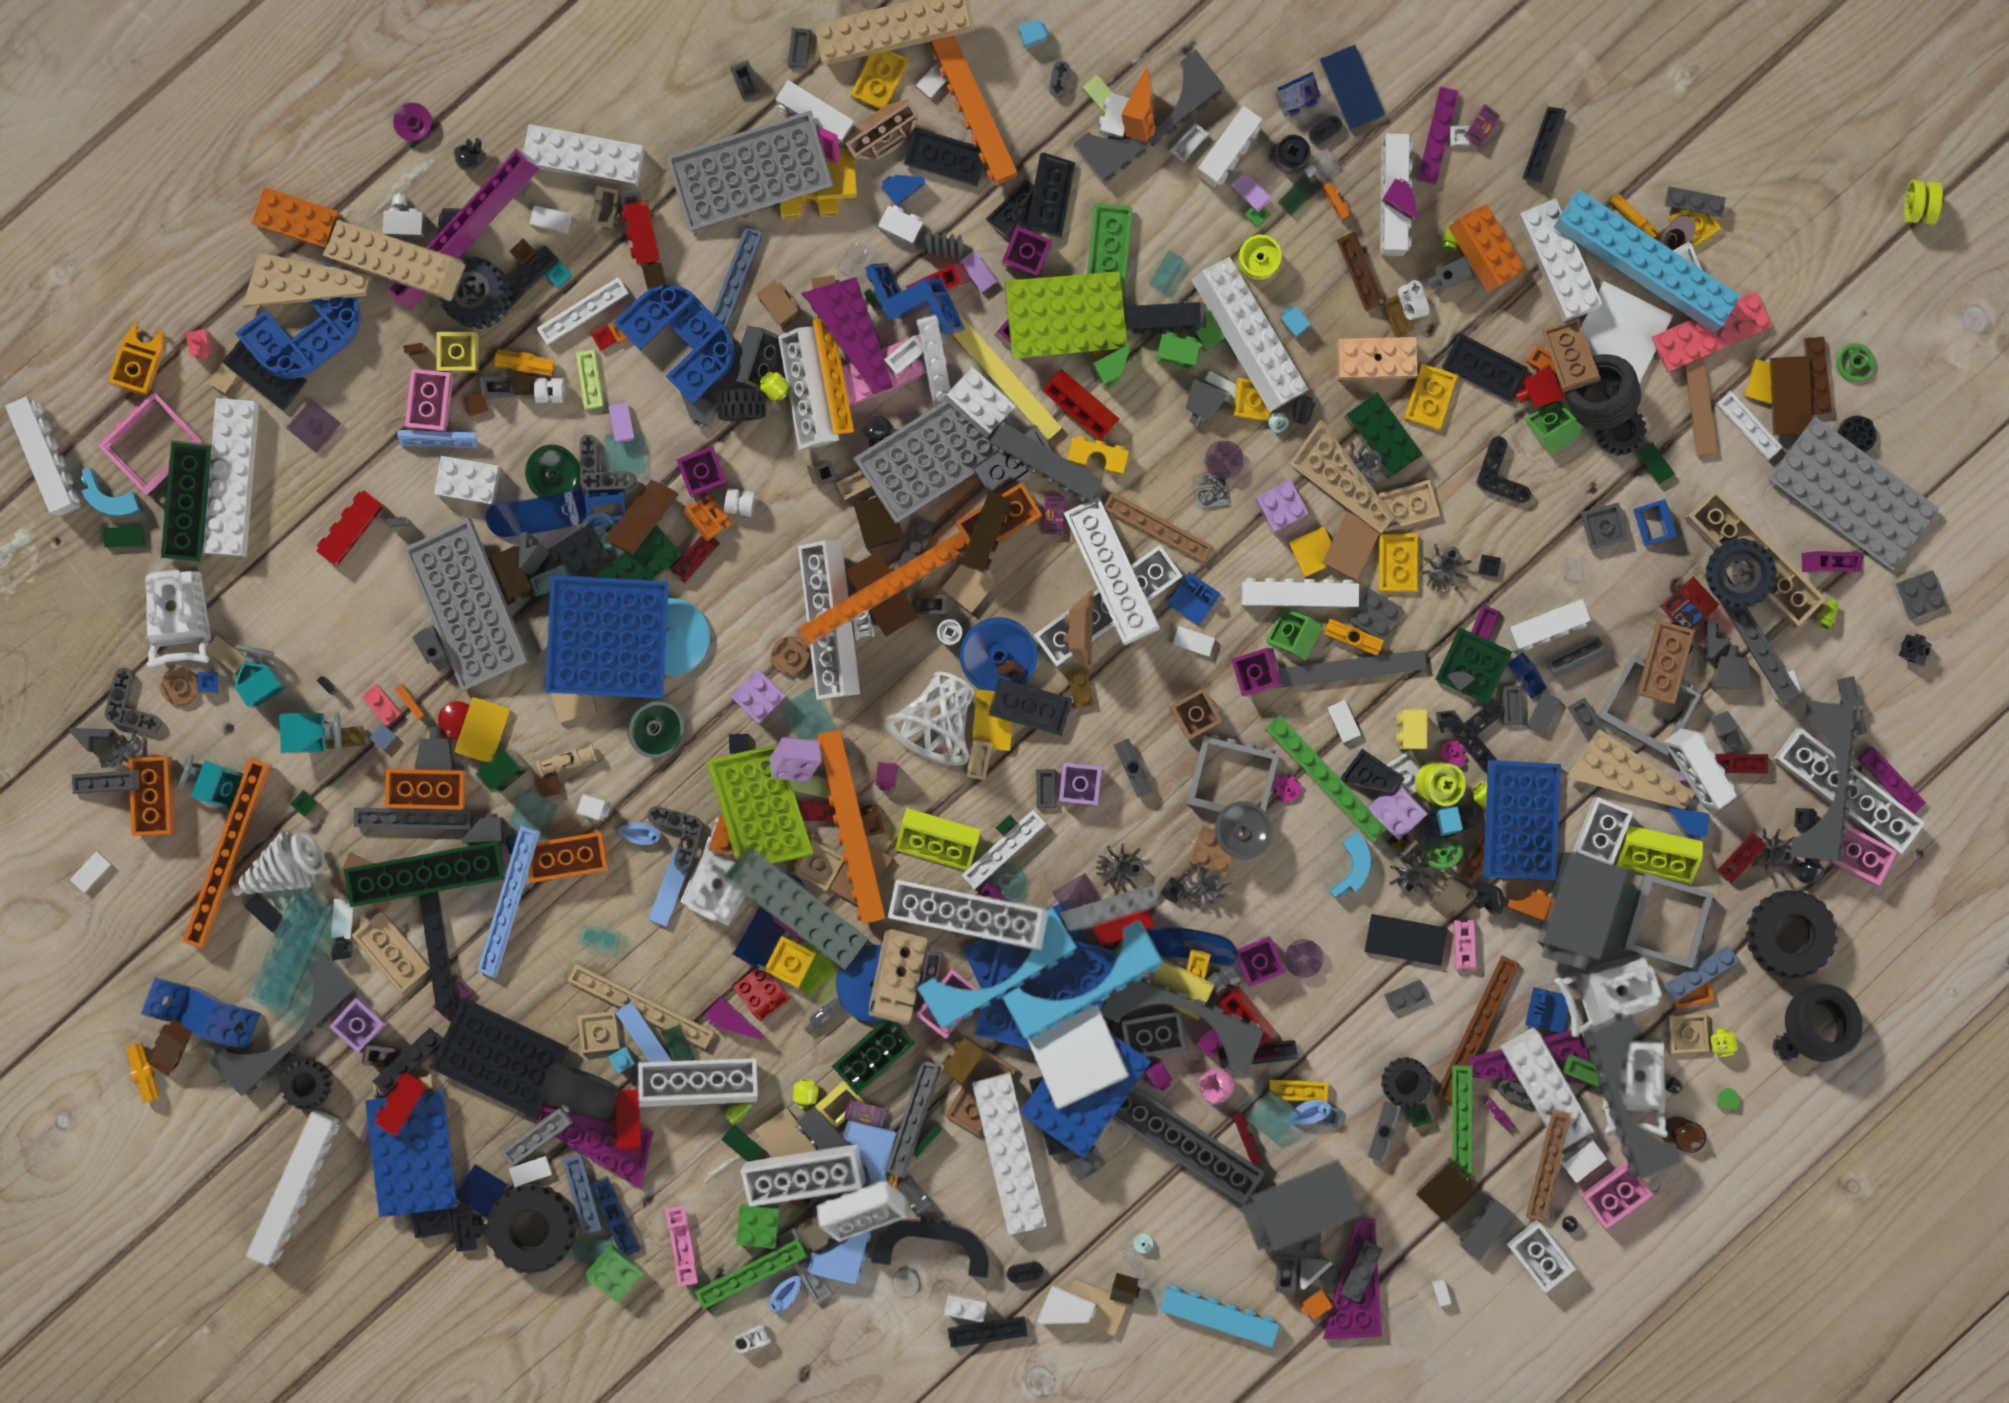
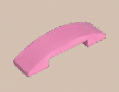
M685 1206L667 1208L665 1213L670 1231L678 1287L698 1283Z

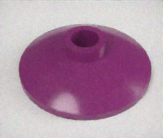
M413 102L406 103L395 112L393 126L401 138L407 141H418L429 133L432 126V118L429 111L423 105ZM416 120V126H411V121Z

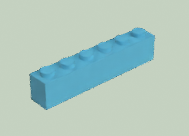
M1177 1285L1166 1286L1159 1308L1160 1311L1269 1347L1273 1346L1279 1327L1278 1322H1275L1276 1318L1265 1315L1264 1318L1257 1316V1312L1246 1309V1311L1238 1310L1239 1306L1227 1303L1226 1306L1220 1304L1219 1299L1213 1297L1205 1299L1201 1297L1202 1294L1195 1291H1190V1293L1182 1291L1183 1288Z

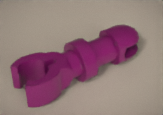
M1489 1098L1485 1105L1495 1115L1494 1118L1499 1120L1507 1131H1511L1507 1126L1509 1124L1512 1128H1515L1513 1122L1505 1116V1112L1500 1110L1496 1103Z

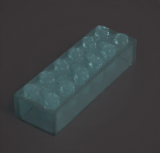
M294 890L247 998L281 1013L288 1012L333 910V904L301 890Z

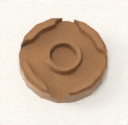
M788 636L781 638L775 643L772 648L771 658L773 665L778 671L794 675L806 668L809 663L810 653L808 647L805 648L799 638Z
M184 667L170 669L164 674L160 685L163 697L174 705L183 706L190 704L199 694L197 692V675L192 670Z

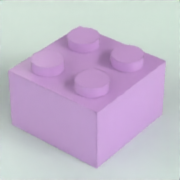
M1291 479L1255 498L1272 533L1309 514Z
M759 669L731 696L758 724H761L787 697Z
M781 738L770 756L771 777L780 780L809 781L821 762L819 741Z
M1063 762L1059 802L1098 805L1102 766Z
M1401 785L1394 794L1384 792L1368 807L1373 815L1398 840L1427 815L1423 807Z
M356 997L329 1027L357 1053H360L365 1049V1045L371 1043L388 1022L361 997Z

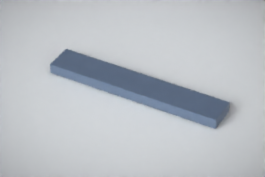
M748 226L744 228L712 312L726 329H728L764 232Z

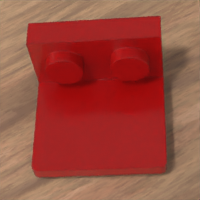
M763 963L733 987L752 1015L760 1022L791 999L773 975L764 971L766 966Z

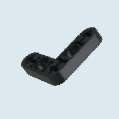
M1502 436L1494 437L1488 445L1476 484L1483 491L1517 503H1525L1531 497V490L1527 486L1497 476L1508 444ZM1498 440L1503 445V448H1499L1497 454L1501 455L1500 457L1489 454L1490 451L1492 453L1495 451L1496 446L1493 443L1498 442ZM1489 458H1494L1497 461L1496 468L1491 469L1487 466L1486 463ZM1487 476L1489 482L1494 483L1495 479L1498 482L1495 484L1494 490H1492L1493 485L1487 484L1483 486V482L1480 480ZM1500 483L1508 484L1509 491L1507 493L1499 491L1498 486ZM1513 486H1516L1514 490L1520 492L1522 489L1525 490L1524 494L1527 497L1519 499L1520 495L1513 493V497L1510 496Z
M1498 701L1488 703L1459 726L1455 732V737L1459 743L1465 748L1480 769L1486 773L1488 771V768L1484 767L1486 762L1483 759L1479 762L1477 758L1483 756L1486 752L1488 754L1485 756L1487 760L1497 759L1478 737V734L1503 714L1504 707ZM1491 705L1494 707L1498 706V715L1496 713L1491 714L1489 717L1492 720L1489 721L1488 717L1482 712L1485 710L1487 714L1492 710ZM1478 716L1483 717L1485 720V724L1481 728L1474 724V720ZM1461 729H1463L1464 731H1469L1467 735L1470 739H1472L1473 737L1476 739L1475 741L1470 742L1468 747L1465 743L1469 741L1465 737H1460V735L1462 734L1460 731ZM1476 743L1482 747V751L1478 755L1473 754L1471 751L1473 744Z

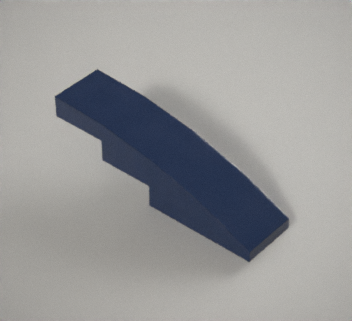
M606 1176L590 1183V1187L599 1203V1208L618 1249L627 1256L640 1251L641 1248L609 1177Z

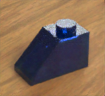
M1523 652L1507 663L1512 674L1531 699L1547 688L1537 667Z

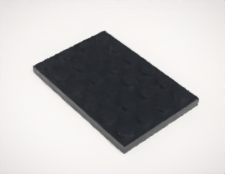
M463 997L429 1068L536 1118L545 1099L541 1095L540 1089L548 1068L553 1063L562 1064L569 1046Z

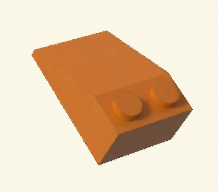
M1145 68L1121 116L1126 137L1146 143L1150 136L1154 135L1156 126L1154 122L1152 83L1149 69Z

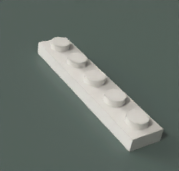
M619 277L539 326L537 330L545 343L550 345L623 299L629 293Z
M936 315L917 320L932 403L934 406H937L945 401L944 398L950 391V384Z
M1032 810L965 871L962 877L976 890L1046 826V823Z

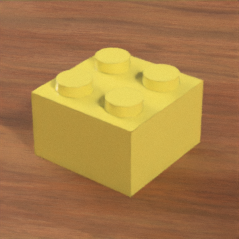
M437 332V371L449 372L451 374L479 373V335L476 332Z
M1400 710L1399 714H1396V726H1399V733L1396 734V745H1399V749L1404 750L1427 749V710Z

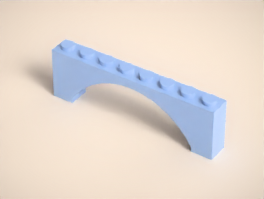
M848 1120L843 1138L852 1145L858 1144L866 1174L867 1188L876 1185L878 1182L886 1181L887 1174L885 1173L891 1157L892 1147L894 1148L897 1138L896 1132ZM870 1230L842 1240L822 1251H812L807 1271L813 1275L855 1284L856 1280H859L861 1276L860 1265L861 1261L865 1260L867 1253L865 1246L871 1239L872 1231Z

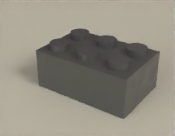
M1178 1010L1121 1020L1125 1043L1144 1057L1186 1050Z

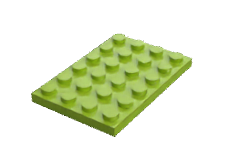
M1119 272L1009 280L1004 282L1012 359L1120 350L1127 346Z
M777 745L710 759L705 762L736 860L747 845L772 864L813 854L790 780H780L771 777L770 756Z

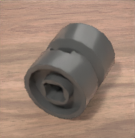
M1229 962L1220 967V972L1214 971L1206 976L1209 982L1215 984L1214 991L1219 998L1227 994L1229 988L1234 989L1242 984Z

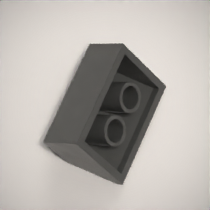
M747 325L730 381L751 389L761 390V379L769 372L779 373L783 362L778 339L779 335L760 327Z

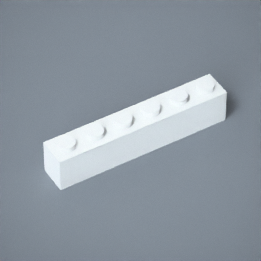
M1246 578V581L1241 583V606L1358 608L1359 583H1354V580H1343V583H1335L1333 579H1324L1323 583H1316V579H1304V582H1296V579H1285V582H1277L1275 578H1266L1265 582H1258V578Z

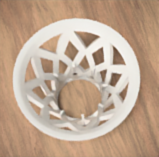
M936 672L923 693L896 715L888 716L884 721V727L898 743L920 756L941 764L952 766L964 765L969 759L964 736L965 719L974 690L967 682L957 676L945 672ZM942 677L948 678L943 684H941ZM955 681L963 686L958 691L955 690ZM939 705L940 714L931 718L930 709ZM924 713L923 719L917 717ZM954 715V719L951 723L950 718ZM905 719L900 733L894 723ZM912 721L921 724V725H919V726H917V727H915V728L909 730V729H910V726H911V724H912ZM931 728L941 733L932 743L930 738ZM924 729V748L907 738ZM945 739L950 756L940 755L932 751ZM961 749L963 753L960 756H958L959 751Z

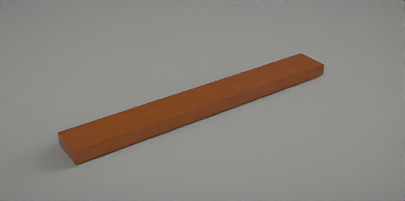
M1501 955L1435 1096L1452 1103V1066L1468 1065L1467 1058L1477 1055L1520 963Z

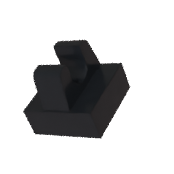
M1455 710L1436 712V721L1440 732L1444 733L1445 727H1450L1451 731L1455 732L1456 726H1458Z
M1795 808L1794 827L1812 828L1817 823L1814 822V815H1817V811L1811 808Z
M1170 877L1160 893L1174 903H1177L1185 890L1183 884Z
M344 936L336 937L335 945L332 946L331 950L332 961L352 958V942L346 943Z

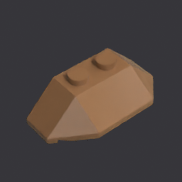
M909 99L887 104L857 124L844 143L854 159L879 161L910 140L919 115Z
M1089 591L1069 610V615H1065V626H1069L1068 634H1065L1064 646H1068V651L1086 670H1091L1093 591Z

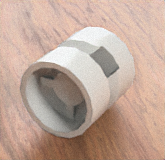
M535 378V402L547 403L551 400L552 403H564L563 378H552L550 381L547 378ZM550 387H553V394H550Z
M728 488L724 512L730 514L739 512L742 516L751 517L755 502V492L744 491L740 493L738 489Z
M951 619L941 622L937 629L940 642L947 646L959 643L962 638L960 624Z

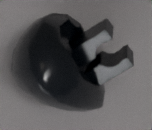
M475 138L474 144L470 139H466V145H460L454 149L455 162L460 169L464 171L475 169L485 160L486 153L481 150L482 141L479 138Z
M875 416L869 419L862 430L863 435L868 438L869 448L882 441L884 436L888 437L894 431V426L887 418L882 416Z
M1805 858V862H1796L1791 867V871L1796 879L1805 884L1818 881L1823 876L1825 869L1819 863L1820 859Z
M1487 883L1478 885V901L1474 905L1478 910L1484 907L1489 913L1500 915L1504 907V894L1498 886Z

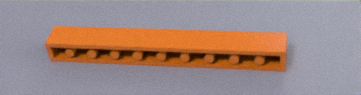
M955 36L926 42L927 45L931 43L933 47L931 51L935 62L939 60L942 66L939 68L943 79L947 78L949 82L947 88L950 95H955L957 102H955V106L958 112H962L965 117L963 123L966 129H970L973 134L970 138L974 147H979L981 153L978 155L982 164H986L989 169L986 172L990 181H994L996 186L1017 177L1016 168Z
M958 532L803 624L795 631L805 648L963 555L968 547L967 541L962 533Z
M841 729L817 734L818 739H815V741H819L822 753L820 765L822 769H826L827 776L824 777L826 788H830L832 794L828 798L830 806L835 807L836 811L833 819L835 826H839L841 832L837 834L840 845L844 844L843 861L844 864L848 863L850 871L846 873L849 883L853 882L854 886L851 894L853 902L857 901L859 909H856L858 921L862 920V924L885 919L884 908Z
M249 758L185 933L184 943L198 948L207 947L272 764L255 758Z

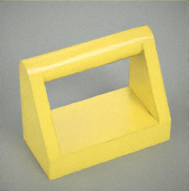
M845 1081L841 1082L815 1105L818 1111L835 1128L847 1120L844 1119L846 1110L834 1120L824 1108L847 1089L857 1099L856 1101L865 1103L859 1095L852 1091Z

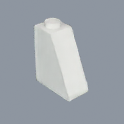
M1052 1284L1037 1322L1040 1324L1088 1323L1090 1318L1094 1319L1098 1308H1095L1096 1303Z

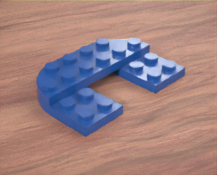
M334 297L329 300L315 299L310 301V304L321 317L292 339L288 337L266 310L239 329L235 334L268 373L280 378L295 379L315 371L355 338L361 324V310L355 297Z
M660 285L649 289L613 322L640 351L667 325L693 349L666 375L670 382L692 404L696 403L720 378L723 379L732 366L734 344L730 333L722 322L692 292L683 287Z

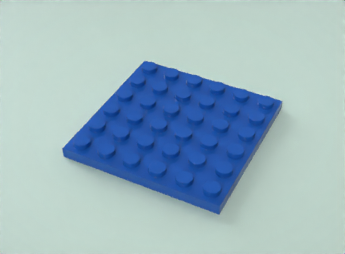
M551 575L545 693L663 698L669 581Z
M1072 939L1076 946V949L1073 950L1075 954L1067 959H1064L1062 956L1056 960L1057 965L1050 969H1047V967L1039 970L1041 974L1033 979L1027 977L1022 980L1024 984L1020 988L1028 995L1051 1001H1063L1081 997L1097 988L1108 977L1113 969L1117 951ZM999 941L986 989L997 986L1012 977L1026 962L1032 948ZM1010 987L1007 989V994L1012 992L1014 988ZM996 997L990 999L989 1002L991 1004L980 1010L974 1035L1032 1050L1003 997L998 1000ZM1097 1000L1093 1002L1092 1005L1094 1006L1097 1004L1100 1008V1011H1102L1104 1000L1101 1002Z

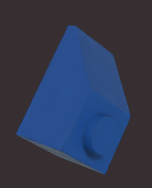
M889 176L882 182L881 190L893 205L899 206L926 184V180L923 177Z
M1667 808V813L1683 834L1689 835V839L1701 840V836L1707 837L1710 813Z

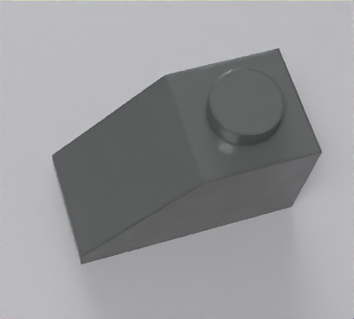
M681 393L689 416L694 421L693 424L703 429L705 426L710 428L717 412V404L702 397L692 404Z
M486 814V818H481L464 836L462 843L504 841L503 817H498L497 814Z

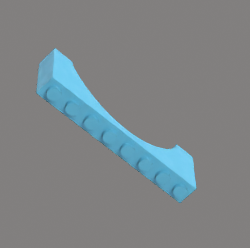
M1053 908L1047 910L1049 915L1041 950L1032 948L1023 966L1005 982L987 989L962 990L943 985L933 978L918 987L919 992L941 1029L945 1027L948 1030L957 1024L955 1020L958 1018L966 1019L974 1014L972 1010L979 1007L981 1010L991 1004L989 1002L990 999L996 997L998 1000L1007 994L1006 990L1010 987H1013L1014 990L1024 984L1022 980L1027 977L1033 979L1040 975L1039 970L1047 967V969H1050L1057 965L1056 960L1062 956L1064 959H1067L1075 954L1073 950L1076 949V946Z
M1137 920L1122 929L1124 933L1123 944L1116 965L1108 977L1091 992L1070 1000L1051 1001L1028 995L1019 987L1003 996L1024 1038H1030L1031 1040L1038 1038L1042 1035L1041 1031L1054 1029L1058 1026L1057 1022L1063 1019L1065 1021L1070 1020L1076 1016L1075 1012L1079 1010L1085 1011L1093 1006V1002L1097 1000L1101 1002L1110 997L1109 993L1116 990V992H1119L1127 987L1126 984L1128 982L1141 980L1144 977V973L1148 971L1153 973L1160 969V964L1164 962L1142 922Z

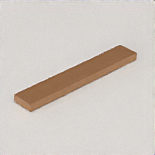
M1702 357L1684 365L1697 456L1717 454L1705 360Z
M1110 492L1103 505L1106 512L1203 564L1213 547L1113 492Z
M1552 1109L1526 1213L1527 1218L1543 1222L1546 1220L1572 1113Z

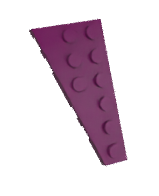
M857 277L801 293L804 299L811 305L814 313L822 320L824 327L837 345L848 356L850 363L856 367L871 392L876 394L892 389L893 385Z
M1572 1030L1541 1038L1567 1083L1588 1084L1562 1072L1569 1054L1589 1062L1582 1033L1579 1037L1575 1038L1572 1036ZM1501 1049L1467 1058L1468 1065H1472L1473 1078L1518 1080Z
M541 1106L535 1125L557 1109ZM566 1111L573 1120V1123L554 1137L641 1189L654 1131L640 1128L641 1151L617 1152V1146H613V1134H617V1128L613 1127V1122Z
M1375 1218L1355 1219L1323 1340L1382 1337L1378 1262L1359 1302L1341 1294V1290L1364 1241L1367 1240L1377 1245Z

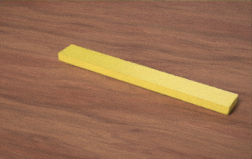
M958 314L965 330L952 334V336L1033 425L1038 426L1043 437L1047 441L1050 440L1062 427L967 321Z

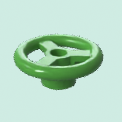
M1852 343L1840 350L1836 365L1839 373L1845 379L1857 382L1871 375L1875 366V359L1868 347L1859 343ZM1853 349H1859L1865 352L1869 360H1866V357L1861 353L1855 354ZM1847 352L1850 357V366L1845 371L1842 359ZM1854 359H1858L1859 365L1854 363ZM1864 366L1868 367L1866 372L1861 375H1851L1854 369H1860Z
M1447 839L1427 849L1425 852L1426 862L1436 869L1453 867L1463 856L1461 844L1454 839ZM1443 844H1450V845H1452V846L1448 847L1447 849H1446V848H1443V849H1438V848H1436V847H1438V846H1440V845H1443ZM1457 850V855L1453 858V853ZM1431 853L1437 856L1439 863L1431 859Z

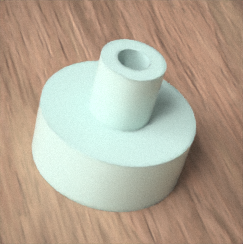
M1274 412L1271 414L1268 424L1273 432L1279 433L1288 427L1289 420L1284 413Z
M1140 1233L1134 1238L1133 1245L1139 1253H1148L1153 1247V1240L1148 1234Z

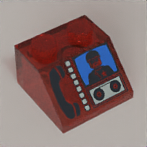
M1693 576L1676 589L1660 605V608L1676 625L1693 629L1720 604Z

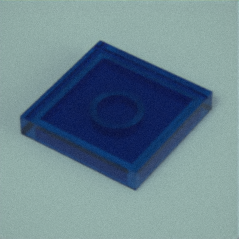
M475 1163L456 1193L457 1200L487 1218L491 1213V1208L499 1200L508 1184Z

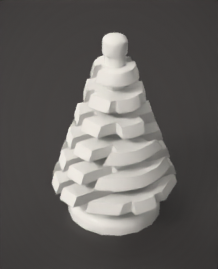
M282 831L269 844L268 848L261 853V856L253 862V865L239 878V883L231 887L234 895L238 896L243 892L254 894L255 892L265 893L266 891L274 892L277 890L283 891L311 887V884H314L315 875L321 873L325 868L323 852L317 841L308 832L299 831L293 834L289 831Z

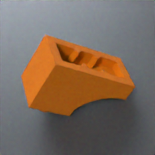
M1537 889L1536 892L1531 891L1530 895L1522 900L1507 899L1505 907L1544 920L1552 898L1547 897V892Z

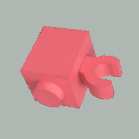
M202 329L186 333L190 356L197 358V360L207 359L208 355L213 354L209 331Z

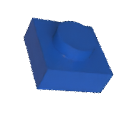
M198 672L197 692L217 693L218 672Z

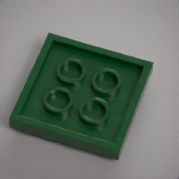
M1459 627L1434 680L1458 690L1447 675L1453 672H1466L1475 679L1460 690V692L1488 704L1513 651Z

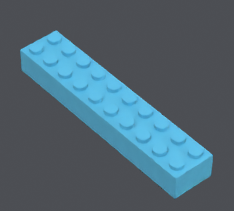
M1580 189L1572 195L1553 226L1714 333L1724 325L1741 296Z

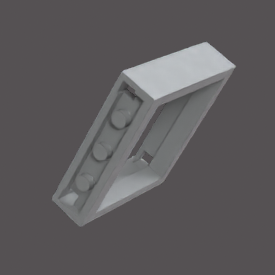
M1639 656L1630 657L1597 718L1661 755L1668 756L1669 750L1665 744L1660 743L1608 713L1633 666L1643 671L1646 659ZM1682 683L1680 684L1679 692L1690 698L1668 738L1684 727L1701 697V694L1697 692L1698 689L1690 684L1687 686Z
M1209 733L1207 737L1203 736L1186 804L1216 812H1221L1226 807V805L1195 798L1209 743L1272 759L1260 808L1266 812L1279 759V754H1275L1276 750L1264 748V751L1256 749L1257 745L1246 743L1245 746L1239 745L1237 740L1230 738L1222 741L1219 740V736Z
M1643 874L1622 948L1693 968V965L1697 964L1699 954H1697L1698 947H1701L1704 941L1703 930L1707 928L1710 917L1707 916L1709 909H1712L1714 906V893L1653 875ZM1652 882L1705 897L1687 960L1634 945Z
M1154 886L1099 900L1060 912L1064 928L1066 931L1151 908L1159 905Z

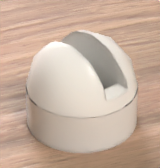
M395 194L392 199V207L407 208V197L404 194Z

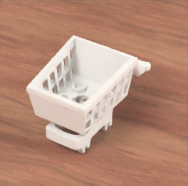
M178 570L149 573L145 579L147 637L150 642L147 667L152 669L167 662L181 660L207 663L209 657L206 655V649L212 638L201 571L179 572ZM174 601L176 603L174 611L166 610L167 602ZM200 643L199 654L192 652L166 654L155 659L159 647Z
M714 827L680 902L686 904L689 909L728 926L746 894L724 878V875L736 861L733 858L734 852L729 851L728 856L725 857L708 851L715 830ZM715 878L722 880L723 886L721 889L713 888L712 881Z
M1641 954L1590 966L1587 968V971L1582 969L1575 970L1566 978L1561 979L1558 977L1554 981L1565 997L1571 1015L1572 1036L1575 1038L1584 1033V1030L1621 1014L1633 1015L1656 1006L1659 1003L1658 998L1661 997L1652 967H1648L1646 959ZM1574 981L1588 1020L1581 1027H1579V1015L1572 993L1566 986V984L1573 983ZM1620 985H1624L1627 989L1624 996H1619L1616 992L1617 987Z
M1631 1040L1624 1055L1620 1075L1621 1094L1627 1111L1655 1112L1659 1128L1648 1123L1635 1124L1642 1131L1665 1138L1667 1131L1665 1130L1666 1123L1663 1114L1665 1107L1664 1042ZM1636 1071L1644 1072V1081H1636L1634 1077ZM1603 1097L1602 1110L1605 1111L1608 1123L1605 1133L1610 1135L1615 1133L1616 1127L1614 1121L1610 1118L1608 1103Z

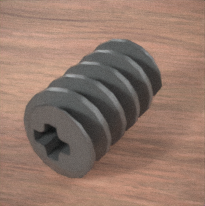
M928 230L924 239L923 254L928 249L929 255H932L935 250L936 256H939L941 251H943L944 257H947L950 252L952 258H955L958 253L959 259H961L963 248L962 236L958 235L955 240L954 234H951L948 239L946 233L939 237V233L936 231L934 236H932L931 231Z

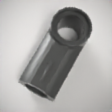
M909 1176L897 1185L917 1217L934 1206L912 1176Z

